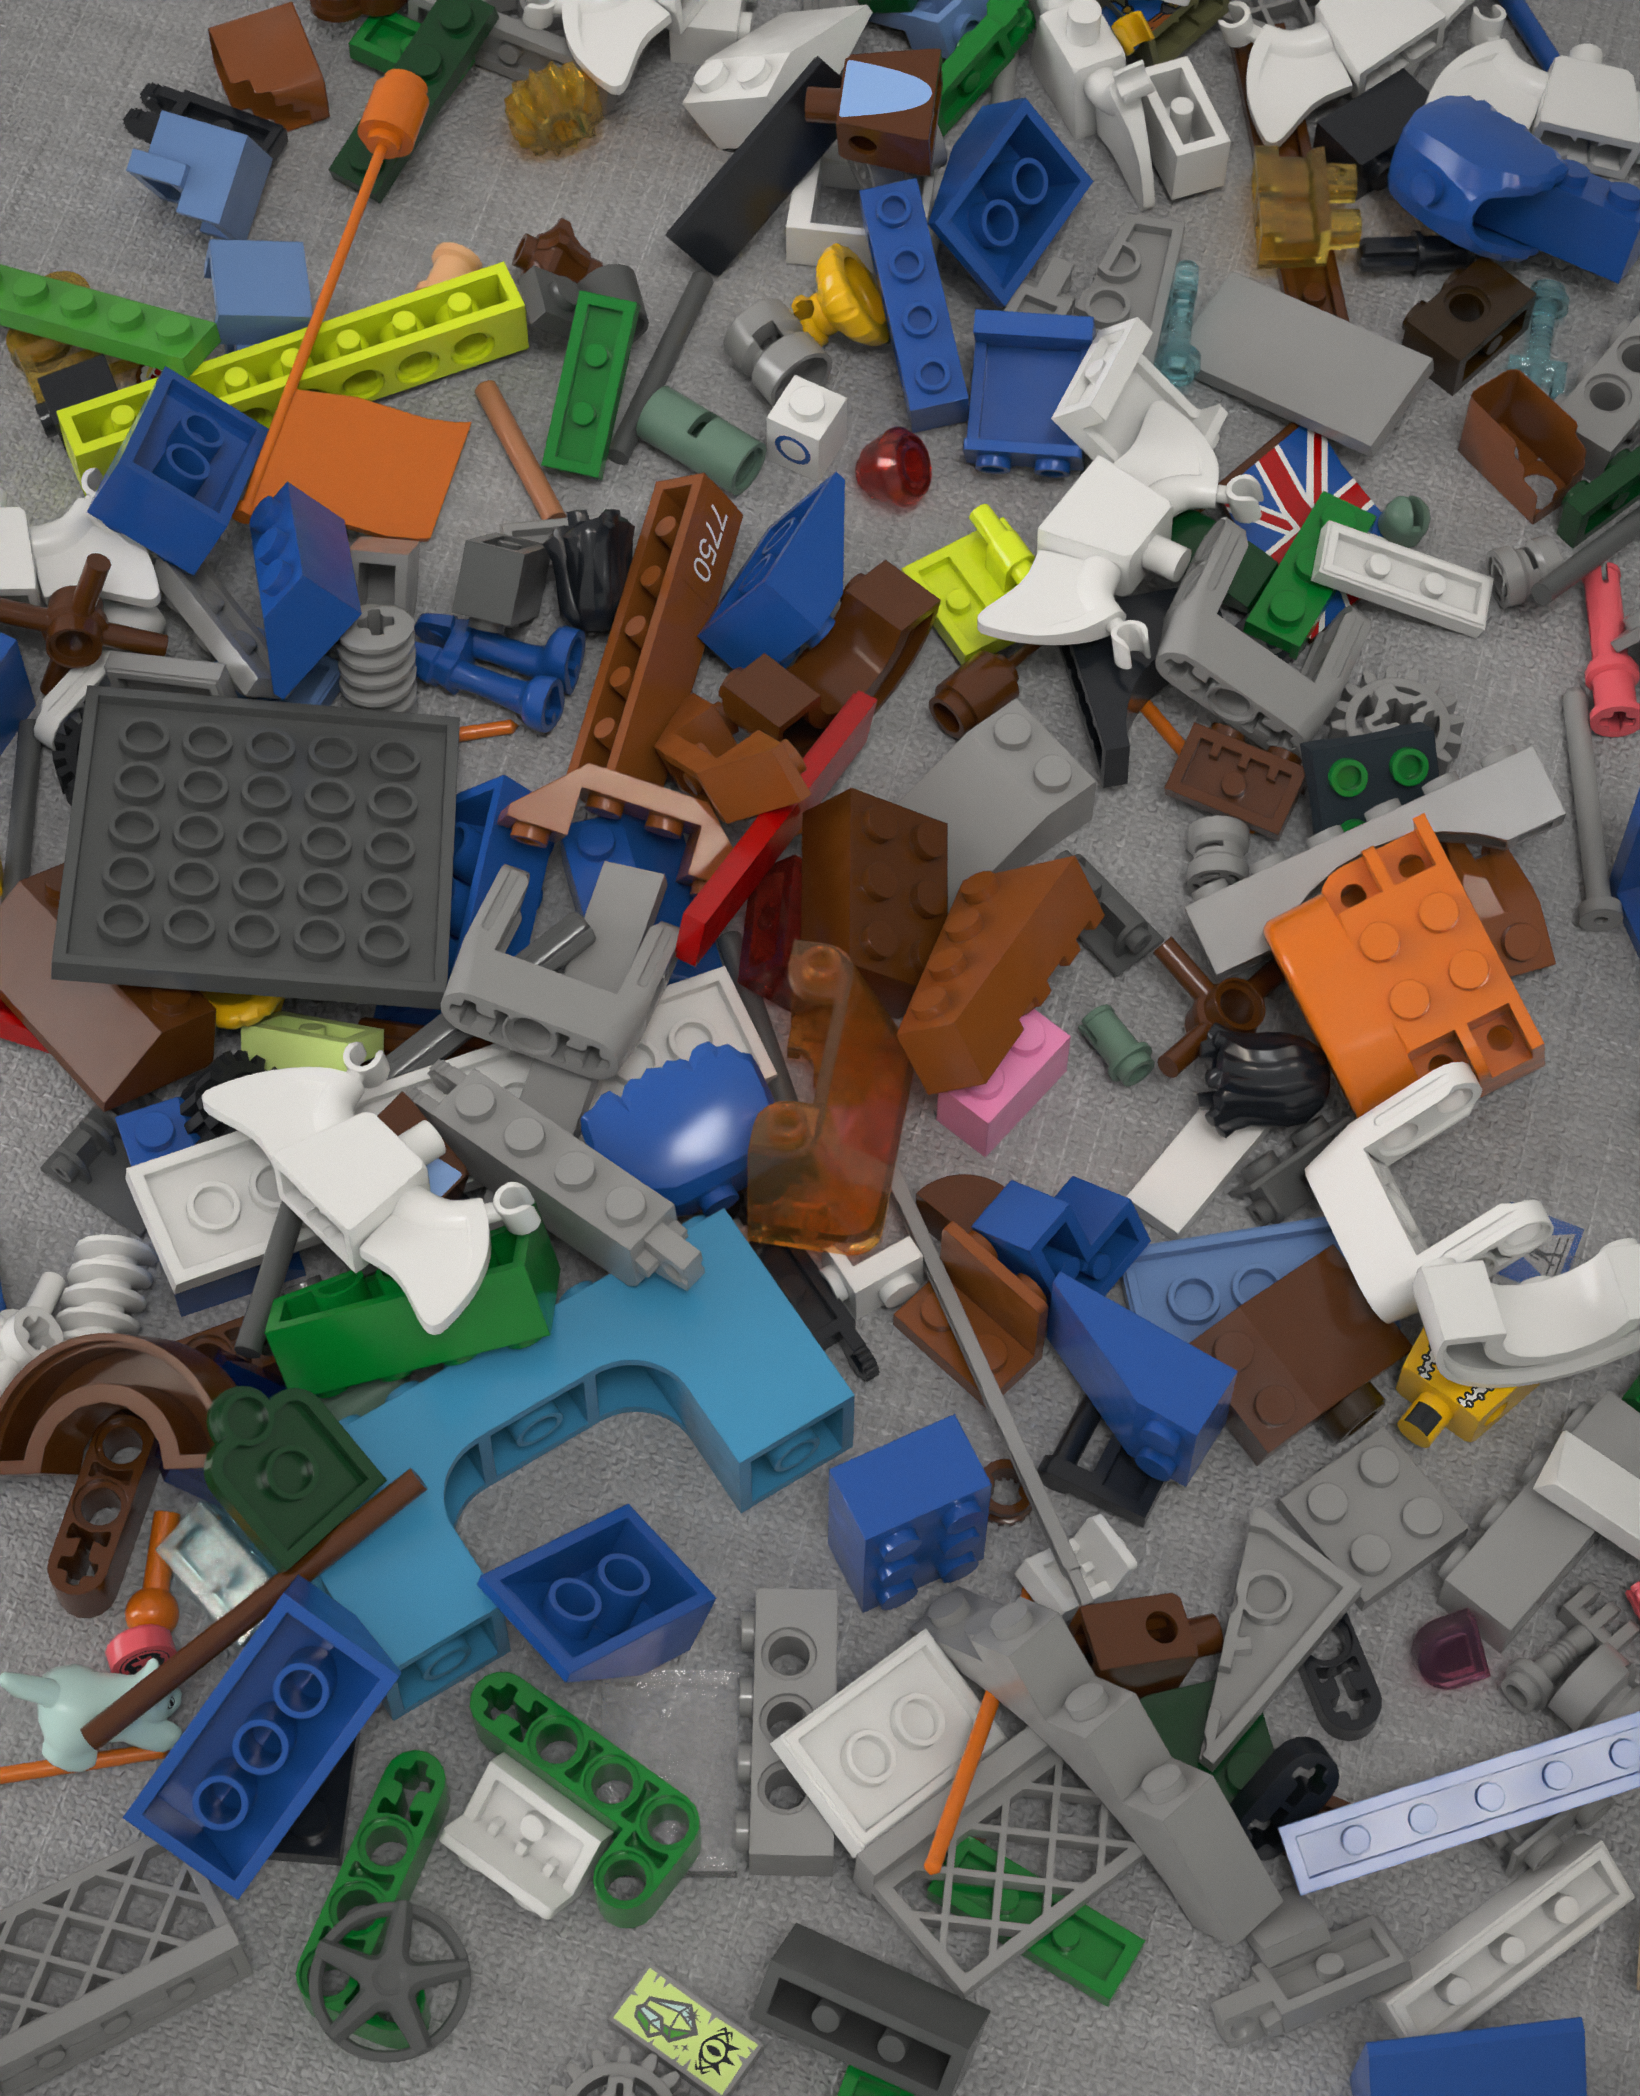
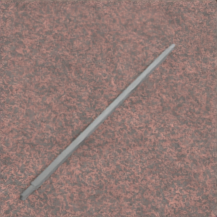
M824 1006L814 1009L816 1014L814 1019L827 1046L828 1057L883 1176L897 1212L900 1214L908 1234L923 1255L924 1270L1062 1575L1068 1580L1079 1606L1095 1604L1081 1574L1080 1564L839 1033L836 1034Z

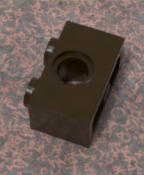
M1480 256L1467 269L1459 267L1453 271L1444 282L1441 291L1428 303L1422 300L1413 306L1402 323V329L1405 331L1402 345L1433 358L1434 371L1429 379L1453 396L1528 330L1537 293L1490 258Z

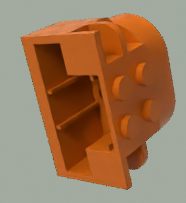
M1425 813L1413 818L1414 831L1378 849L1371 846L1361 851L1362 857L1338 868L1328 876L1323 885L1322 894L1270 919L1263 928V934L1272 949L1271 952L1319 1047L1324 1051L1330 1069L1356 1118L1364 1115L1431 1071L1452 1062H1465L1470 1065L1482 1088L1480 1098L1545 1066V1043Z

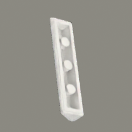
M1567 1430L1563 1431L1533 1490L1640 1560V1479Z
M1576 1834L1564 1842L1562 1849L1537 1871H1533L1531 1868L1409 1959L1413 1979L1369 1997V2000L1398 2038L1462 2031L1631 1902L1635 1896L1603 1841L1584 1834Z

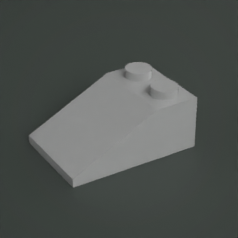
M1016 698L969 730L897 805L948 823L949 913L963 880L982 871L997 873L1025 867L1092 820L1097 781Z

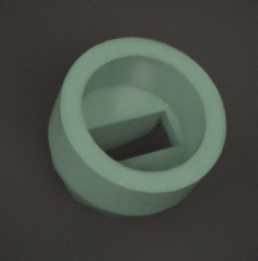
M1413 495L1409 497L1397 496L1387 504L1378 519V527L1381 534L1388 541L1407 548L1416 546L1429 528L1431 521L1429 507L1420 497Z

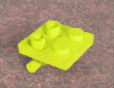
M988 504L978 506L969 516V520L977 529L976 531L901 568L903 573L941 600L933 626L961 665L978 651L984 650L994 654L1016 643L980 633L977 629V619L982 610L1011 591L1025 578L1035 560V556L1018 533L1012 529L1004 517L999 519Z

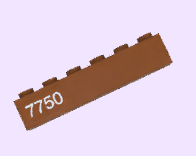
M705 473L657 481L567 774L591 763L664 787L668 769L654 746L682 700L692 692L706 645L697 636L717 607L743 519V514Z

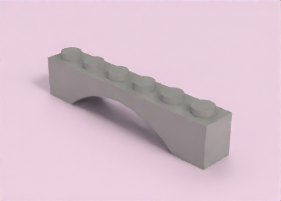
M1514 744L1502 747L1483 757L1479 761L1482 769L1461 779L1456 771L1446 773L1425 784L1422 787L1425 795L1404 805H1401L1398 798L1383 802L1364 813L1366 823L1346 832L1343 831L1341 825L1332 826L1307 839L1306 842L1309 849L1288 859H1286L1283 851L1271 854L1249 866L1252 875L1232 885H1228L1226 879L1221 878L1191 893L1194 902L1184 906L1185 917L1216 982H1222L1273 958L1272 949L1263 934V928L1267 921L1314 898L1322 891L1328 876L1338 868L1362 857L1361 851L1371 846L1378 849L1414 831L1413 818L1425 813L1439 842L1477 844L1502 851L1562 825L1566 811L1534 746L1532 745L1517 752Z

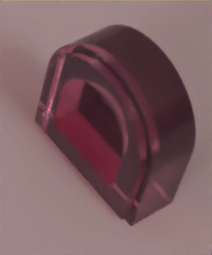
M1468 1608L1431 1620L1415 1635L1411 1646L1412 1662L1421 1676L1433 1687L1451 1690L1491 1677L1476 1617Z

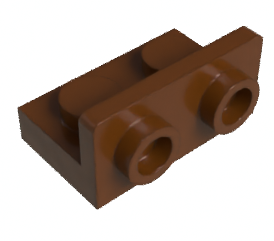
M1194 722L1164 787L1165 795L1214 815L1237 818L1246 823L1250 830L1279 841L1300 794L1304 795L1308 787L1304 768L1301 766L1302 759L1281 747L1269 746L1267 751L1247 744L1244 742L1246 737L1241 732L1227 725L1212 723L1211 727L1208 728Z

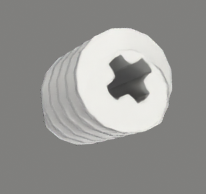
M100 1234L79 1240L73 1252L76 1263L71 1265L67 1273L69 1287L65 1288L60 1298L63 1310L55 1318L62 1330L64 1341L96 1333L137 1335L141 1327L139 1322L124 1313H138L146 1308L147 1301L145 1297L131 1289H147L152 1285L153 1277L151 1273L137 1265H155L159 1260L157 1253L145 1243L121 1235Z

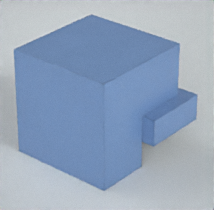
M162 110L149 151L145 152L133 148L126 171L160 199L178 204L176 210L178 214L202 221L199 230L201 233L224 240H247L273 158L248 135Z
M209 239L204 264V277L212 279L216 309L214 322L217 325L221 339L219 344L224 345L225 354L308 327L313 311L303 242Z

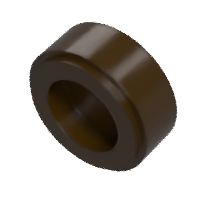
M1368 1382L1332 1409L1323 1418L1320 1425L1334 1442L1341 1443L1370 1422L1385 1407L1386 1399L1371 1382Z

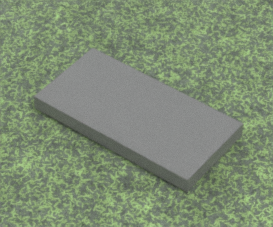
M1234 271L1230 273L1170 355L1172 368L1371 458L1374 457L1434 371L1433 358Z

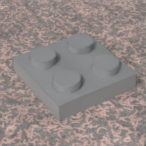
M1384 1426L1279 1499L1277 1510L1303 1541L1363 1585L1361 1595L1354 1602L1361 1611L1466 1537L1469 1526Z

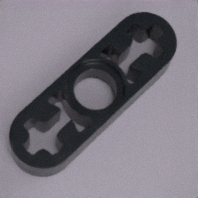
M1346 1612L1331 1630L1338 1635L1342 1642V1653L1332 1660H1320L1310 1655L1298 1669V1672L1322 1728L1336 1739L1355 1741L1367 1736L1375 1727L1382 1708V1697ZM1349 1667L1353 1671H1347L1343 1680L1346 1693L1351 1701L1363 1700L1365 1703L1357 1720H1352L1347 1711L1335 1712L1333 1709L1336 1707L1340 1696V1690L1334 1677L1340 1675ZM1319 1679H1328V1680H1327L1326 1682H1324V1683H1321Z

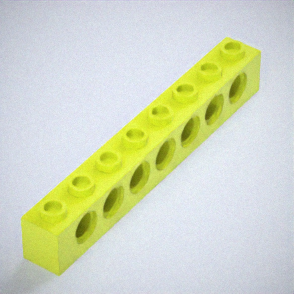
M504 261L322 322L297 389L354 396L374 401L529 348L525 304ZM307 327L204 361L189 378H184L269 429ZM158 377L56 411L66 451L81 488L82 475L90 468H98L104 477Z

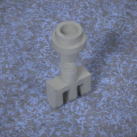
M1589 1582L1563 1605L1557 1615V1618L1570 1630L1534 1662L1521 1657L1512 1662L1506 1668V1678L1501 1682L1502 1691L1509 1702L1522 1712L1529 1713L1533 1709L1543 1710L1549 1705L1550 1700L1556 1693L1553 1682L1577 1659L1583 1656L1589 1649L1594 1652L1605 1642H1609L1618 1652H1621L1640 1633V1627L1632 1620H1629L1612 1635L1606 1627L1616 1619L1621 1609L1613 1601H1609L1594 1615L1589 1613L1586 1608L1591 1606L1602 1592L1593 1582Z

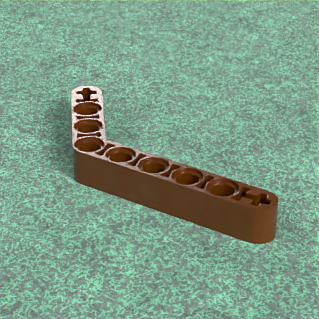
M244 1316L176 1341L190 1346L209 1357L218 1365L226 1367L224 1371L237 1386L253 1387L265 1395L286 1387L274 1356L260 1355L259 1358L252 1359L241 1356L234 1351ZM267 1338L265 1340L264 1345L268 1344ZM128 1408L116 1411L98 1425L94 1431L48 1560L47 1572L61 1606L67 1613L78 1618H93L102 1615L112 1606L117 1598L163 1466L159 1442L147 1422ZM127 1447L141 1449L139 1456L131 1462L116 1464L111 1461L113 1456L121 1449ZM111 1507L120 1510L117 1518L108 1524L93 1525L89 1523L92 1516L100 1509ZM90 1564L95 1574L94 1577L86 1576ZM71 1580L80 1581L78 1585H72Z

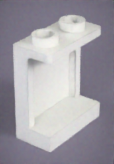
M1139 317L1098 331L1051 419L1092 460L1099 455L1114 463L1127 453L1134 444L1149 406L1152 402L1161 400L1167 402L1187 417L1202 432L1212 449H1214L1220 438L1218 432L1228 412L1220 404L1201 410L1195 408L1142 354L1153 332Z

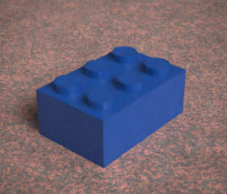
M955 1414L829 1469L828 1546L862 1613L878 1606L882 1610L897 1608L914 1598L918 1593V1588L940 1578L944 1583L962 1579L978 1567V1561L984 1559L992 1484Z

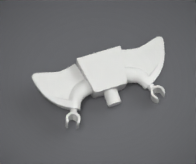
M526 0L522 20L527 27L541 30L552 24L554 14H561L566 42L577 64L604 90L612 95H620L627 89L638 58L648 42L664 28L681 36L707 0Z
M1028 0L1029 4L1027 6H1029L1030 10H1033L1037 22L1035 23L1037 30L1030 65L1076 141L1097 133L1114 156L1138 208L1141 211L1153 208L1155 206L1154 179L1141 97L1155 92V89L1149 81L1143 59L1126 66L1124 50L1104 18L1101 6L1096 0Z
M1320 0L1315 6L1314 24L1295 30L1281 29L1269 24H1265L1261 28L1254 24L1250 8L1246 3L1232 1L1228 4L1231 17L1237 23L1231 24L1219 19L1218 24L1222 36L1229 46L1238 48L1246 46L1250 42L1254 43L1247 65V104L1261 141L1265 147L1277 149L1289 138L1300 123L1323 103L1347 93L1354 99L1400 69L1404 68L1407 71L1443 47L1445 28L1465 7L1476 0Z
M1493 4L1490 16L1487 18L1479 12L1477 7H1474L1467 31V38L1476 46L1459 55L1442 71L1434 83L1425 104L1447 95H1470L1477 101L1485 100L1497 112L1510 117L1517 123L1525 125L1531 134L1542 141V144L1552 147L1559 152L1562 159L1580 162L1590 170V173L1624 180L1634 162L1636 161V164H1640V91H1636L1634 76L1626 69L1604 65L1602 50L1598 46L1588 43L1573 47L1569 52V57L1564 55L1555 57L1548 72L1534 67L1519 58L1508 40L1500 38L1507 15L1505 9L1498 4Z
M1161 400L1152 402L1147 410L1140 432L1128 452L1114 463L1098 455L1038 527L1037 555L1028 574L1011 591L979 613L977 619L978 631L984 635L1002 640L1035 645L1080 644L1111 635L1116 665L1122 669L1132 668L1130 651H1140L1146 658H1151L1148 629L1140 621H1125L1126 614L1115 601L1114 594L1121 597L1131 595L1149 571L1170 581L1178 582L1189 565L1192 553L1189 548L1171 540L1173 518L1187 510L1215 509L1216 503H1224L1230 505L1232 516L1236 521L1240 523L1256 522L1262 516L1259 502L1264 500L1260 483L1252 475L1243 474L1231 479L1227 486L1218 485V461L1211 445L1202 432L1187 417L1167 402Z
M90 468L82 475L81 484L86 492L85 498H78L69 511L61 518L31 527L25 509L6 507L7 493L0 487L1 598L44 607L43 597L46 605H48L50 596L56 590L65 586L77 585L88 555L99 553L106 556L111 562V568L100 595L102 599L142 607H154L160 603L161 593L156 572L145 547L126 535L109 529L101 520L87 513L96 489L103 477L98 468Z
M352 1042L345 1048L343 1053V1060L348 1069L346 1072L323 1067L284 1068L243 1076L206 1090L202 1095L204 1110L217 1120L242 1132L264 1150L274 1167L279 1198L355 1274L371 1263L390 1275L400 1285L420 1324L428 1334L437 1335L445 1331L460 1316L479 1290L491 1258L490 1223L503 1221L508 1231L514 1235L529 1234L536 1230L541 1223V1218L534 1206H531L535 1202L528 1188L518 1182H507L496 1191L493 1202L484 1204L482 1198L449 1200L430 1191L426 1166L444 1155L446 1148L442 1137L428 1121L423 1120L397 1136L374 1113L362 1112L357 1115L354 1114L355 1107L364 1094V1088L377 1087L388 1078L390 1067L383 1050H379L371 1063L360 1066L364 1062L367 1052L362 1042Z

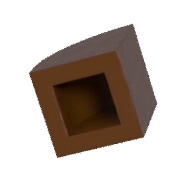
M958 1174L946 1176L920 1189L916 1193V1205L928 1232L941 1242L942 1229L951 1221L956 1222L967 1233L973 1230L971 1226L1005 1187L994 1180L978 1175Z

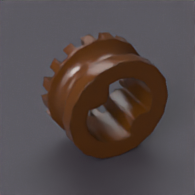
M999 1459L990 1462L983 1469L992 1484L991 1496L994 1494L995 1480L997 1479L1001 1481L1002 1478H1006V1481H1010L1011 1478L1014 1480V1483L1020 1484V1488L1018 1489L1017 1503L1012 1505H1001L990 1497L988 1522L992 1524L996 1522L998 1526L1009 1524L1010 1527L1014 1526L1016 1522L1020 1521L1022 1523L1027 1515L1030 1516L1032 1507L1011 1460Z

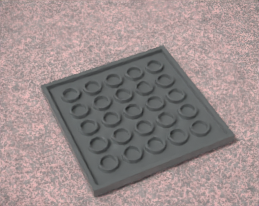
M87 685L51 962V979L441 1010L440 1003L448 980L460 717Z

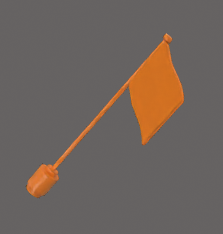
M391 69L374 84L357 130L360 140L373 156L243 499L238 501L232 518L237 522L249 524L251 515L260 501L267 496L274 497L288 481L344 519L346 529L378 538L427 542L431 538L472 422L427 419L359 397L297 389L383 160L404 157L412 152L429 107L427 84L413 72L404 69Z

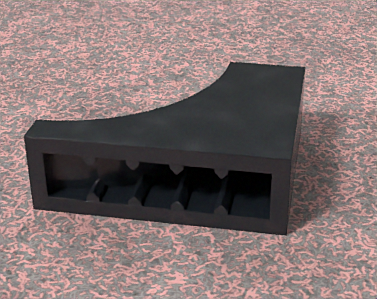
M1179 587L1115 599L1126 614L1125 621H1140L1148 629L1151 658H1146L1140 651H1130L1132 668L1122 669L1116 665L1111 635L1087 643L1059 645L1103 788L1128 784L1130 755L1128 732L1143 706L1156 693L1170 684L1157 671L1155 660L1164 618ZM1219 608L1217 614H1218L1220 617H1222V613H1221V610H1220V608Z

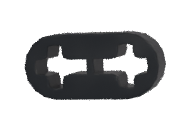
M1295 1737L1285 1741L1272 1753L1230 1803V1807L1261 1861L1275 1858L1285 1851L1277 1829L1278 1826L1316 1815L1338 1787L1340 1774L1337 1764L1326 1748L1316 1739L1311 1737ZM1300 1766L1306 1770H1310L1313 1767L1316 1770L1308 1779L1302 1775L1293 1777L1294 1771ZM1255 1819L1263 1823L1268 1820L1271 1821L1264 1831L1257 1827L1251 1830L1248 1828L1249 1824Z

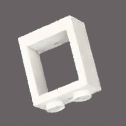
M836 139L792 191L786 224V263L817 266L824 250L834 243H838L850 248L858 255L868 270L874 272L864 228L816 223L822 186L862 190L847 160L838 154ZM937 170L932 171L931 176L917 178L927 224L943 178L942 174H937ZM906 172L904 173V180L913 178ZM928 225L934 253L937 256L940 238Z

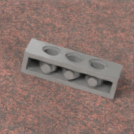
M1640 312L1633 321L1624 318L1618 324L1608 341V350L1601 358L1593 355L1588 359L1577 376L1575 389L1569 396L1561 393L1554 399V402L1577 422L1576 436L1587 452L1582 476L1590 481L1604 472L1607 464L1617 453L1625 448L1632 451L1640 441Z
M756 1587V1611H742L741 1652H754V1676H740L739 1717L753 1718L752 1742L738 1743V1784H751L750 1809H737L736 1852H749L750 1875L833 1877L834 1832L771 1747L770 1743L776 1738L770 1734L769 1730L775 1723L782 1720L801 1721L837 1694L838 1589ZM790 1654L802 1658L807 1666L798 1674L783 1675L775 1671L771 1664L778 1657ZM790 1786L798 1789L805 1798L795 1808L780 1809L773 1806L767 1797L778 1787Z

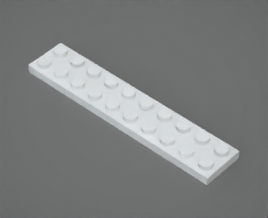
M725 966L666 986L640 1043L615 1076L599 1080L589 1110L594 1107L600 1096L608 1091L621 1097L624 1086L630 1079H640L648 1068H660L666 1060L676 1061L683 1059L689 1061L692 1050L699 1044L708 1041L716 1047L729 1044L739 1052L751 1054L767 1084L777 1077L778 1074ZM492 1044L445 1060V1062H449L451 1066H455L467 1075L475 1068L520 1098L534 1058L498 1044ZM430 1065L386 1080L377 1087L364 1088V1094L356 1105L354 1114L370 1112L377 1116L402 1091L405 1093L411 1086L428 1094L439 1103L447 1094L440 1091L427 1074L432 1066ZM235 1131L126 1168L125 1180L174 1295L262 1263L282 1200L279 1198L274 1167L264 1150L254 1140L240 1131ZM581 1132L579 1140L585 1143ZM469 1176L464 1193L484 1185ZM304 1222L293 1253L323 1243Z

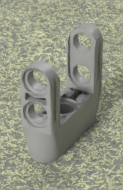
M1223 517L1212 526L1198 546L1167 611L1155 660L1156 669L1170 684L1267 750L1269 746H1277L1299 756L1301 755L1300 743L1312 741L1339 701L1370 631L1372 621L1353 606L1345 607L1336 615L1325 631L1316 635L1300 672L1217 614L1249 546L1246 531L1227 517Z
M504 864L463 940L440 1003L442 1014L450 1024L465 1033L587 1078L605 1080L615 1076L640 1043L678 961L675 950L680 927L664 921L651 926L618 994L612 993L506 954L522 921L520 908L529 885L530 873Z

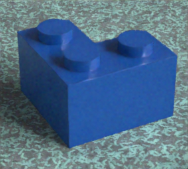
M1075 1176L1068 1180L1055 1197L1011 1180L971 1226L974 1231L980 1233L991 1243L997 1252L998 1260L1015 1275L1018 1273L1027 1275L1042 1289L1049 1307L1047 1324L1053 1281L1059 1272L1106 1296L1151 1242L1131 1199Z

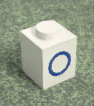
M794 375L766 418L767 459L819 482L847 440V398Z

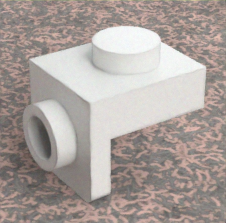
M910 1235L855 1266H852L834 1238L822 1244L823 1268L818 1271L828 1282L837 1299L840 1298L842 1302L844 1301L855 1320L864 1317L883 1305L887 1308H893L906 1302L917 1292L919 1285L923 1284V1255Z
M1102 1514L1089 1517L1076 1535L1069 1539L1080 1564L1081 1574L1094 1603L1110 1602L1137 1568L1136 1559ZM1046 1549L1026 1558L1014 1574L1034 1602L1059 1612L1064 1622L1073 1619L1080 1606L1068 1580L1062 1575L1051 1549Z

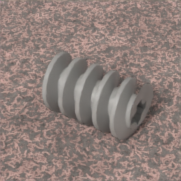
M360 605L362 614L338 640L341 707L417 713L415 618L407 610L396 605Z

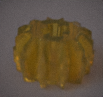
M550 61L545 69L538 72L529 69V77L526 80L512 82L513 93L504 99L505 113L514 139L518 140L521 148H530L536 157L545 154L549 150L558 157L563 149L568 147L579 149V141L596 136L595 126L604 120L602 113L603 105L599 98L600 93L596 83L583 70H578L573 61L565 63L559 68Z

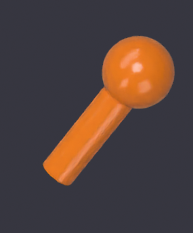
M154 1511L142 1589L136 1591L130 1597L125 1608V1620L129 1629L140 1625L154 1624L169 1629L171 1633L178 1623L179 1606L169 1590L181 1518L179 1513Z

